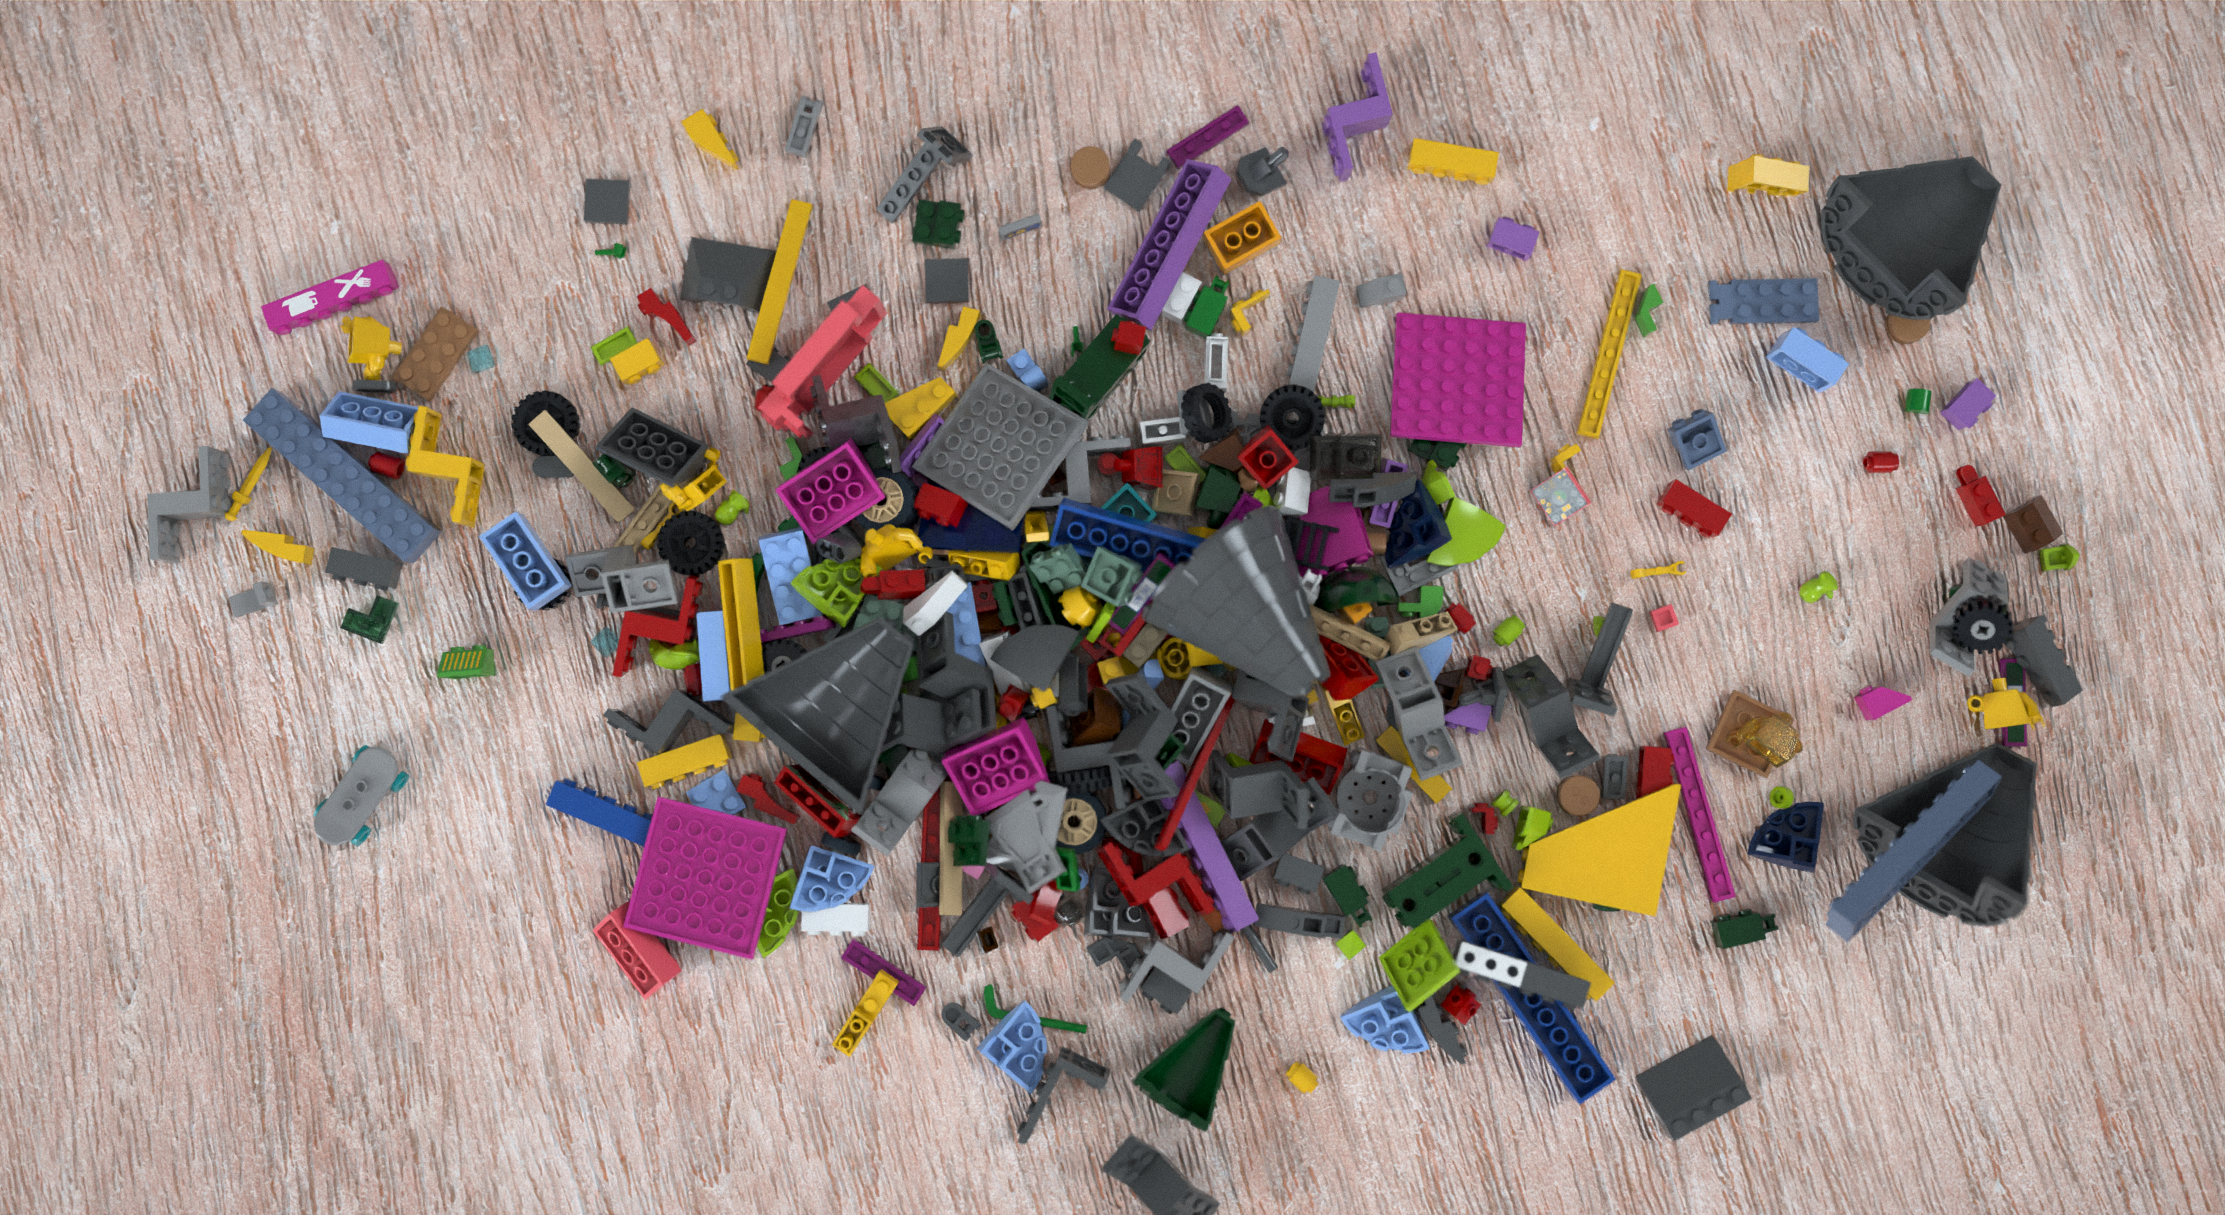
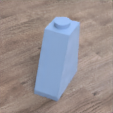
M1450 635L1419 649L1433 681L1436 680L1453 652L1451 644L1453 640ZM1407 670L1402 671L1406 675V677H1408L1411 674Z

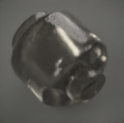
M1062 894L1054 916L1062 926L1072 928L1084 918L1082 914L1085 909L1074 895L1065 896Z

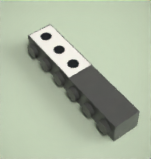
M1457 939L1452 956L1461 974L1468 976L1469 972L1477 974L1476 978L1489 982L1490 979L1499 981V986L1507 989L1515 986L1520 988V993L1532 996L1534 992L1542 995V1000L1554 1003L1555 1000L1562 1001V1006L1572 1010H1576V1006L1584 1008L1591 982L1460 939Z

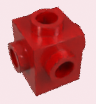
M1456 985L1447 994L1446 999L1440 1006L1465 1025L1476 1014L1481 1004L1475 1000L1477 995L1466 987L1463 990Z

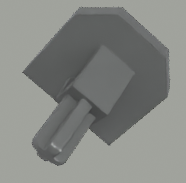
M1264 147L1241 157L1238 161L1236 175L1246 192L1261 197L1284 187L1287 182L1277 166L1289 157V151L1284 147H1280L1270 155L1267 148Z
M1492 667L1489 680L1475 684L1473 691L1459 695L1460 705L1468 706L1476 702H1480L1481 705L1492 706L1493 721L1500 722L1505 697L1508 695V686L1505 683L1502 668Z

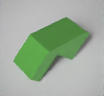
M1654 283L1644 290L1635 315V320L1643 337L1657 330L1649 311L1658 308L1663 303Z
M793 436L785 441L794 460L779 467L785 480L797 473V470L800 469L799 462L804 460V454Z

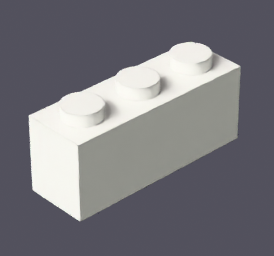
M1010 630L990 636L979 643L989 669L993 670V678L1001 696L1003 693H1006L1010 684L1029 694L1032 692L1031 689L1034 686L990 659L998 646L1005 639L1012 636Z
M843 903L834 908L816 912L802 911L801 931H807V935H821V931H829V935H843V931H851V935L861 936L871 930V903Z

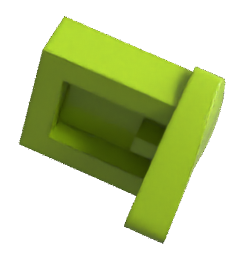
M2068 544L2039 550L2042 571L2063 568L2064 570H2070L2076 565L2080 556L2079 552Z

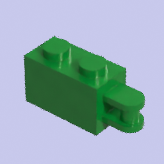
M1216 275L1210 288L1204 286L1202 292L1197 291L1193 300L1196 305L1193 311L1188 310L1184 318L1186 330L1205 339L1206 336L1212 334L1226 305L1228 297L1224 294L1230 281L1220 280L1219 276ZM1214 287L1221 289V293L1214 291Z

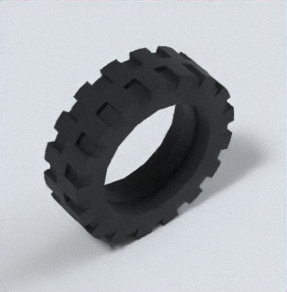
M1211 383L1197 385L1186 391L1187 394H1184L1182 398L1184 401L1181 403V409H1183L1181 415L1182 419L1185 420L1184 425L1186 429L1190 431L1189 434L1192 437H1196L1195 440L1198 442L1203 441V443L1214 442L1228 435L1227 432L1231 430L1230 423H1232V417L1230 413H1232V410L1228 405L1227 397H1224V392L1219 390L1218 386L1211 385ZM1201 397L1212 408L1214 414L1212 429L1204 423L1201 417L1199 405Z

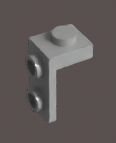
M260 581L252 584L254 589L230 596L229 601L234 617H241L278 604L272 583Z

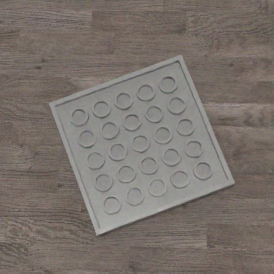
M986 363L912 465V468L947 491L960 495L970 505L1014 530L1089 423L1083 417Z

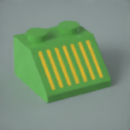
M474 645L472 650H464V647L450 648L451 652H443L437 671V678L445 679L495 676L494 650L486 648V645Z

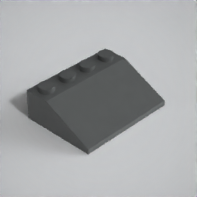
M632 407L596 445L595 449L673 488L695 476L706 463L704 455L706 450H708V444Z
M1713 1035L1635 1076L1666 1136L1673 1141L1680 1139L1752 1099L1741 1077Z

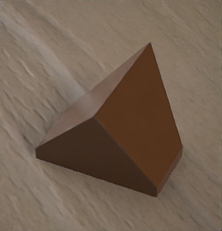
M1235 427L1227 433L1226 437L1215 441L1198 458L1231 470L1234 473L1245 467L1237 458L1245 444L1238 429Z
M1466 668L1440 673L1434 681L1444 706L1449 708L1455 707L1463 688Z

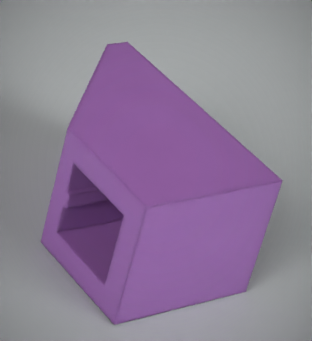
M1478 702L1468 706L1459 705L1444 714L1445 726L1457 729L1458 726L1465 727V732L1478 735L1479 731H1486L1492 706L1481 705Z

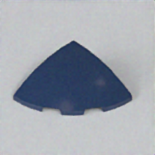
M1419 479L1415 483L1414 492L1401 498L1403 502L1398 511L1394 512L1389 528V542L1386 543L1385 551L1388 568L1416 560L1452 540L1441 511L1425 485Z
M1801 802L1784 810L1779 809L1766 818V821L1759 829H1756L1747 854L1776 865L1813 873L1816 868L1824 803Z

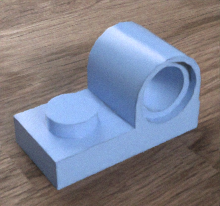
M1022 349L1006 360L1020 382L1039 392L1049 385L1045 375L1033 362L1025 349Z

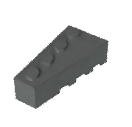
M2045 615L2020 620L2013 625V636L2009 638V643L2006 647L2017 658V663L2022 668H2025L2031 683L2038 688L2043 700L2050 707L2066 704L2082 692L2083 689L2071 666L2065 665V654L2062 649L2056 647L2053 641L2056 638L2053 630L2048 631L2044 624L2047 622Z

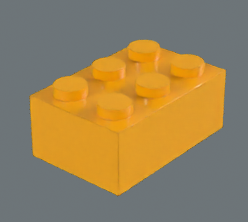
M1261 201L1203 233V240L1223 275L1280 244L1282 238Z

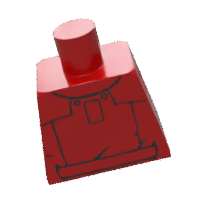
M1162 446L1122 452V459H1115L1114 470L1122 472L1123 483L1146 490L1163 488Z

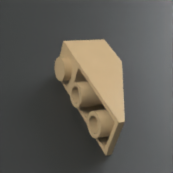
M1447 611L1392 625L1384 640L1391 643L1389 650L1392 655L1416 646L1419 650L1457 631L1458 628Z

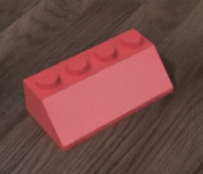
M627 901L609 913L592 931L644 1000H646L675 978L682 970L678 962L671 957L663 942L659 941L656 935L623 927L630 901Z

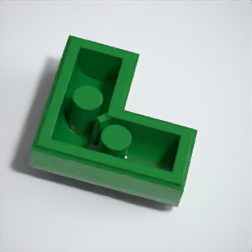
M1055 847L1067 870L1055 878L1057 889L1078 892L1081 886L1075 849Z

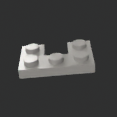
M1385 555L1379 558L1398 597L1458 569L1456 564L1454 566H1440L1426 562V560L1409 567L1408 563L1388 568Z

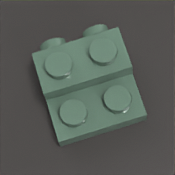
M1071 543L1057 545L1046 552L1040 551L1036 553L1029 565L1039 582H1046L1053 594L1082 585L1088 568Z
M1098 546L1081 587L1117 607L1125 606V604L1131 602L1134 596V592L1131 591L1134 583L1137 584L1142 578L1143 573L1140 571L1142 565L1125 556H1119L1102 546Z
M866 594L853 631L881 617L884 620L886 618L890 619L897 625L895 629L901 633L904 625L903 608L905 605L889 600H878L877 596Z

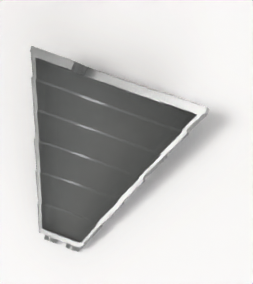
M1973 156L1905 165L1902 168L1839 175L1827 191V203L1821 212V231L1827 254L1832 253L1837 263L1834 268L1842 280L1852 291L1870 305L1877 303L1886 308V313L1905 319L1929 320L1937 315H1948L1967 302L1969 288L1973 284L1981 248L1986 241L2001 184Z
M1265 506L1250 511L1244 517L1242 523L1235 519L1193 550L1194 554L1190 557L1188 564L1180 562L1162 581L1151 596L1153 599L1152 606L1148 604L1143 610L1142 619L1145 622L1166 630L1168 634L1217 656L1219 660L1245 671L1244 673L1262 680L1295 698H1298L1300 695L1305 697L1314 689L1312 686L1317 682H1325L1331 676L1322 644H1320L1314 617L1310 611L1306 591L1303 588L1298 565L1293 555L1290 539L1286 532L1283 515L1274 506Z
M881 617L850 633L829 641L826 645L801 655L800 658L750 680L747 684L721 696L728 705L733 707L736 712L859 814L864 809L868 789L872 782L877 759L880 756L886 730L889 727L895 700L898 698L903 675L906 672L914 646V639L905 632L903 634L899 633L895 629L897 627L895 623L888 618L884 620Z
M1995 743L1974 754L1952 762L1946 767L1931 772L1925 778L1882 795L1876 801L1855 809L1853 827L1860 834L1857 842L1865 857L1873 866L1878 854L1882 851L1886 853L1890 849L1888 846L1896 837L1901 838L1905 834L1903 831L1911 822L1915 824L1919 820L1918 816L1926 807L1930 809L1934 805L1932 802L1940 793L1944 795L1948 791L1947 787L1955 778L1959 780L1963 776L1961 773L1967 765L1973 766L1980 760L2002 776L1994 796L1899 893L1936 915L1947 918L1949 915L1959 917L1963 924L1974 926L2005 924L2009 918L2013 917L2016 919L2028 905L2031 836L2033 834L2037 764L2029 758L2010 750L2006 746Z

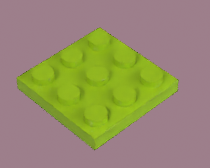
M1431 919L1411 930L1379 957L1405 1010L1409 1012L1460 972Z

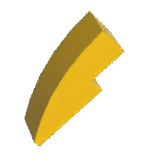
M963 306L958 326H948L938 363L939 370H946L967 347L975 333V325L980 320V310Z
M242 529L241 534L262 550L286 560L312 565L314 548L293 544V536Z

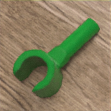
M615 243L613 250H595V255H612L617 258H623L627 248L622 244Z
M1078 326L1073 327L1072 357H1074V351L1076 350L1080 351L1081 354L1084 352V344L1079 339Z

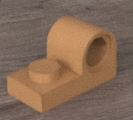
M1364 510L1363 521L1373 554L1383 556L1387 543L1385 527L1369 523L1370 511Z

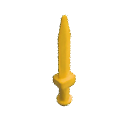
M271 447L267 448L257 459L241 489L233 492L232 498L235 501L229 511L225 512V518L228 521H235L242 505L250 503L252 498L249 495L268 464L272 451Z

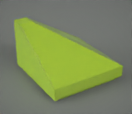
M1353 929L1349 930L1342 939L1340 938L1335 942L1349 960L1366 947Z

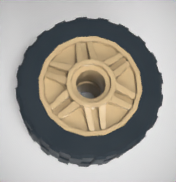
M889 468L873 469L872 472L886 497L854 517L855 520L866 530L874 529L877 531L887 524L894 525L895 528L912 529L919 521L918 511L914 508L915 499L919 493L916 484L900 472L893 473Z
M1086 791L1066 794L1055 847L1075 849V853L1081 855L1091 851L1100 843L1106 832L1100 820L1107 817L1102 802L1093 793ZM1075 815L1079 817L1080 825L1078 827L1069 825L1068 818Z

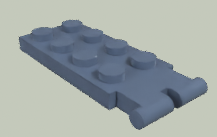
M1817 278L1731 280L1729 284H1717V280L1708 281L1709 300L1717 301V304L1709 305L1710 324L1712 325L1719 324V320H1730L1731 324L1815 323L1819 321Z

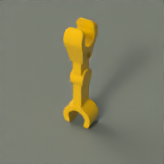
M675 502L669 505V514L657 525L655 531H652L641 541V545L647 550L654 546L658 534L661 533V526L665 525L664 522L667 519H671L672 515L679 514V512L673 513V508L677 506Z
M1677 561L1665 567L1634 569L1630 571L1631 578L1636 579L1661 574L1681 576L1686 574V571L1679 572L1677 565L1685 564V562Z

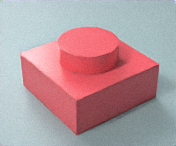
M1672 604L1649 612L1656 632L1679 625Z

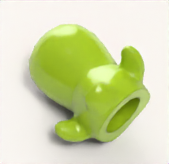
M732 489L729 499L724 500L715 510V517L721 524L731 525L735 522L741 510L745 514L749 513L750 502Z
M1822 571L1817 579L1812 578L1800 586L1799 595L1807 603L1817 602L1824 594L1829 599H1832L1833 591L1838 589V583L1832 574Z

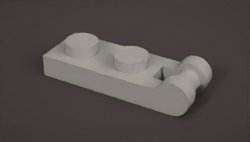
M801 96L785 146L786 153L804 158L807 157L819 115L823 109V101L818 99L813 101L807 96ZM807 108L813 109L812 113H807L805 110Z

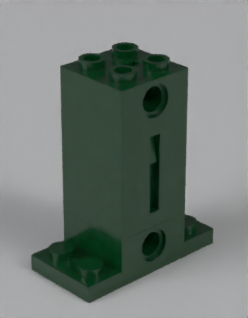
M1117 314L1063 376L1059 375L1054 380L1049 399L1083 417L1088 422L1142 360L1151 341L1145 334L1143 347L1139 355L1114 350L1115 342L1111 341L1113 329H1118L1120 321H1129Z
M1453 812L1448 816L1450 820L1448 825L1455 834H1459L1458 837L1382 889L1385 894L1382 896L1384 902L1389 908L1391 907L1396 910L1397 913L1394 916L1405 928L1409 927L1414 930L1485 879L1497 890L1508 892L1514 887L1465 816L1460 812ZM1473 852L1474 860L1469 863L1468 857ZM1409 898V906L1407 908H1403V901Z

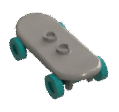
M364 745L356 752L352 759V766L329 798L322 801L313 814L315 817L314 829L317 837L322 842L337 846L351 841L353 845L358 847L367 839L371 833V828L364 825L389 789L397 793L405 786L409 779V775L404 771L398 774L397 761L388 750L382 747Z

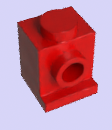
M988 580L975 582L976 586L972 587L976 612L983 613L998 610L997 600L994 599L992 593L993 583L989 584ZM982 592H987V599L982 600L980 598V594Z
M1477 655L1469 656L1464 677L1480 682L1486 681V678H1489L1492 671L1491 659Z
M1010 684L1006 693H1003L998 704L1001 706L998 714L1014 722L1022 712L1029 693Z

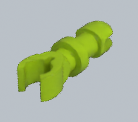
M1332 395V397L1317 396L1323 407L1332 406V408H1337V406L1354 408L1356 404L1355 395L1337 397V395Z

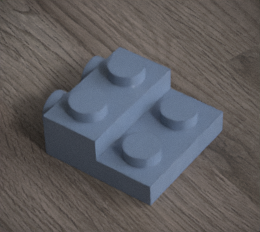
M1704 409L1693 411L1691 413L1692 417L1686 420L1677 419L1673 421L1672 427L1667 429L1672 444L1678 450L1686 470H1691L1727 452L1714 414Z

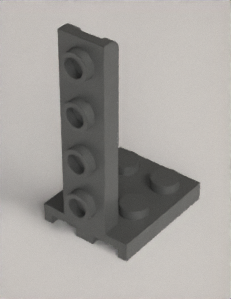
M943 126L922 128L917 136L925 143L876 208L889 222H896L942 159L949 165L969 161L973 156Z
M1613 602L1610 603L1580 681L1569 678L1566 685L1572 704L1615 717L1617 706L1612 692L1603 688L1632 616V608Z
M991 863L986 865L987 870L991 874L990 879L940 942V945L957 957L963 953L975 937V933L979 932L1008 893L1019 903L1025 901L1027 904H1030L1034 898L1031 893H1028L1022 882L1020 883L1011 874L997 865Z
M1062 1046L1056 1062H1050L1045 1074L1049 1076L1046 1082L1041 1081L1036 1091V1094L1039 1095L1036 1103L1032 1101L1026 1112L1029 1115L1027 1122L1022 1121L1018 1128L1017 1134H1020L1018 1142L1021 1144L1028 1142L1062 1070L1067 1071L1066 1074L1074 1079L1081 1078L1087 1081L1086 1083L1092 1088L1098 1089L1100 1087L1104 1089L1108 1082L1110 1069Z

